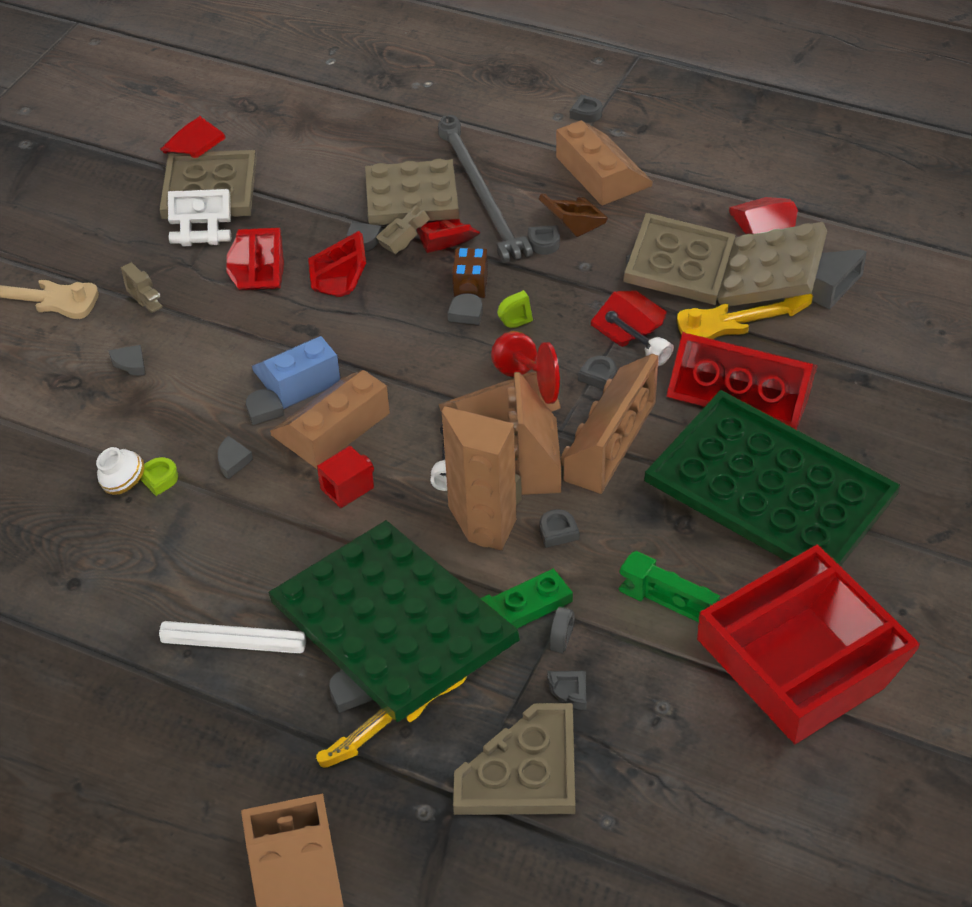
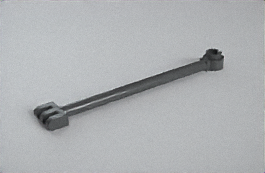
M448 115L447 123L446 116H443L438 123V135L443 140L451 143L503 241L497 243V253L502 263L510 261L509 253H511L514 260L521 259L520 250L523 251L525 257L533 256V250L527 237H514L460 137V121L456 116Z

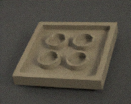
M255 150L205 152L198 158H192L190 154L168 153L160 203L161 219H168V191L229 189L231 216H251L257 160Z
M434 159L425 162L406 161L399 164L378 163L373 166H365L369 224L386 225L392 223L397 217L402 220L408 211L416 205L420 210L424 209L430 218L429 221L459 219L453 159Z
M646 213L627 264L623 282L715 305L736 235Z
M824 222L805 223L796 227L773 229L768 232L735 237L717 297L719 304H728V307L812 294L827 235Z

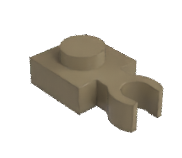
M416 205L408 211L402 220L397 217L376 236V239L382 247L396 254L410 244V241L418 235L415 230L426 224L430 218L424 209L420 210Z
M132 262L121 267L126 291L142 307L146 306L151 313L163 308L157 300L160 298V294L156 289L152 288V281L145 271H140Z

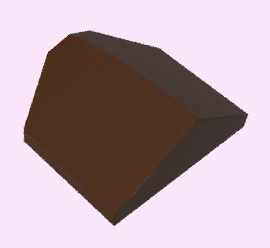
M542 193L539 196V200L576 237L607 222L608 217L584 197H578L576 201L552 200Z

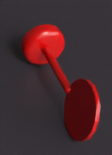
M510 331L497 338L491 353L492 362L496 369L510 377H514V372H520L521 375H524L532 369L537 372V381L542 399L546 404L555 403L560 388V372L557 354L553 345L550 342L541 343L537 353L535 343L522 332Z

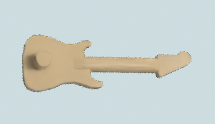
M39 280V286L44 290L0 285V298L41 302L35 305L38 312L53 311L73 319H82L88 316L94 308L99 295L97 286L93 283L75 282L71 285H59L48 280Z

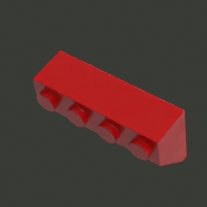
M682 332L666 397L705 407L722 390L797 430L810 396L817 365Z

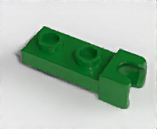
M633 551L619 570V573L626 577V580L619 586L620 592L640 602L645 597L698 623L699 613L720 601V595L712 592L709 588L698 586L681 578L672 571H666L657 567L656 559L638 551Z
M553 568L496 596L491 597L488 594L480 599L517 629L557 610L558 607H563L573 602V592Z

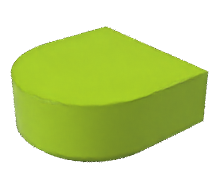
M524 290L505 298L498 307V317L509 328H516L533 321L529 296Z
M154 458L144 464V472L140 478L153 494L157 496L177 482L178 472L176 464L169 458Z

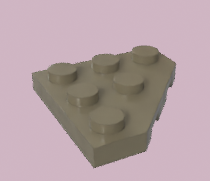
M537 703L531 705L523 712V718L510 729L504 728L483 746V752L469 764L464 762L454 771V815L575 814L573 703Z

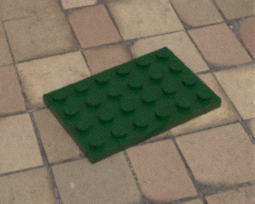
M722 390L713 397L645 471L644 476L646 483L786 562L818 544L840 566H842L891 504L900 489V484Z
M387 520L268 592L271 602L397 723L520 641L518 629Z

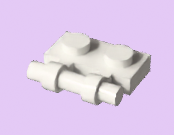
M229 189L168 191V221L170 224H180V231L169 232V243H181L182 246H192V243L208 242L209 245H219L220 242H231V230H219V222H231ZM191 223H208V230L192 231Z

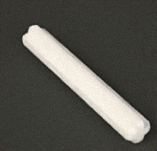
M171 621L162 622L159 630L160 641L169 644L300 654L304 652L306 645V636L302 631Z

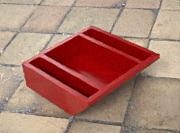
M818 544L699 613L697 640L794 745L885 689L920 646V643Z

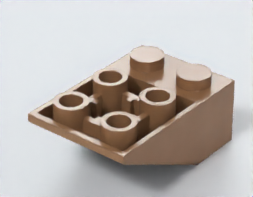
M514 372V387H508L509 408H515V411H508L509 423L514 424V434H516L514 435L515 458H517L515 460V474L521 477L522 495L561 493V461L557 418L521 373Z
M323 793L241 810L257 907H344Z

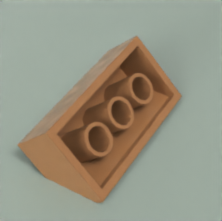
M650 354L622 366L613 379L607 380L601 399L593 402L588 420L585 424L581 423L578 426L571 447L566 446L562 453L560 461L561 466H564L565 482L602 494L656 403L658 355Z
M444 406L442 410L448 507L469 542L476 543L482 547L502 550L517 520L514 424Z

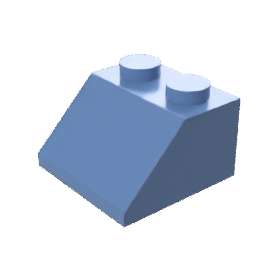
M322 336L306 341L252 366L254 373L264 386L278 395L283 409L328 389L340 380L337 354Z

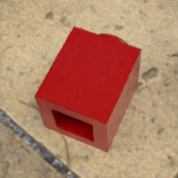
M348 446L317 465L320 489L340 508L345 507L374 488V466L371 460L364 454L360 455L352 446Z

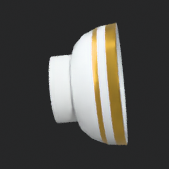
M116 447L104 450L96 461L98 482L106 493L112 495L122 494L135 486L142 477L145 468L144 460L137 453L126 449L119 450Z

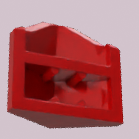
M199 116L180 129L160 150L164 154L168 152L190 154L192 158H198L226 139L223 132Z
M764 197L729 207V213L745 234H757L773 229L795 227L798 209L790 199Z
M460 219L427 222L416 229L426 253L459 245L480 234V231L471 227L470 224L461 223Z
M239 229L227 253L226 272L239 290L281 288L284 269L281 229Z
M360 231L308 258L311 288L314 291L342 297L349 295L355 289L366 265L363 234Z
M636 290L614 291L591 320V326L619 346L624 347L629 344V341L636 338L617 324L608 323L605 319L607 312L615 311L619 319L645 336L663 324L667 311Z

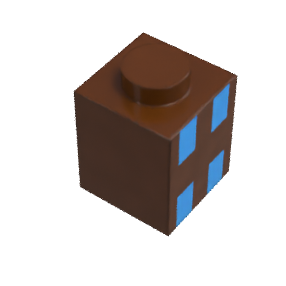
M456 248L452 273L454 297L469 293L479 298H485L488 277L487 249Z

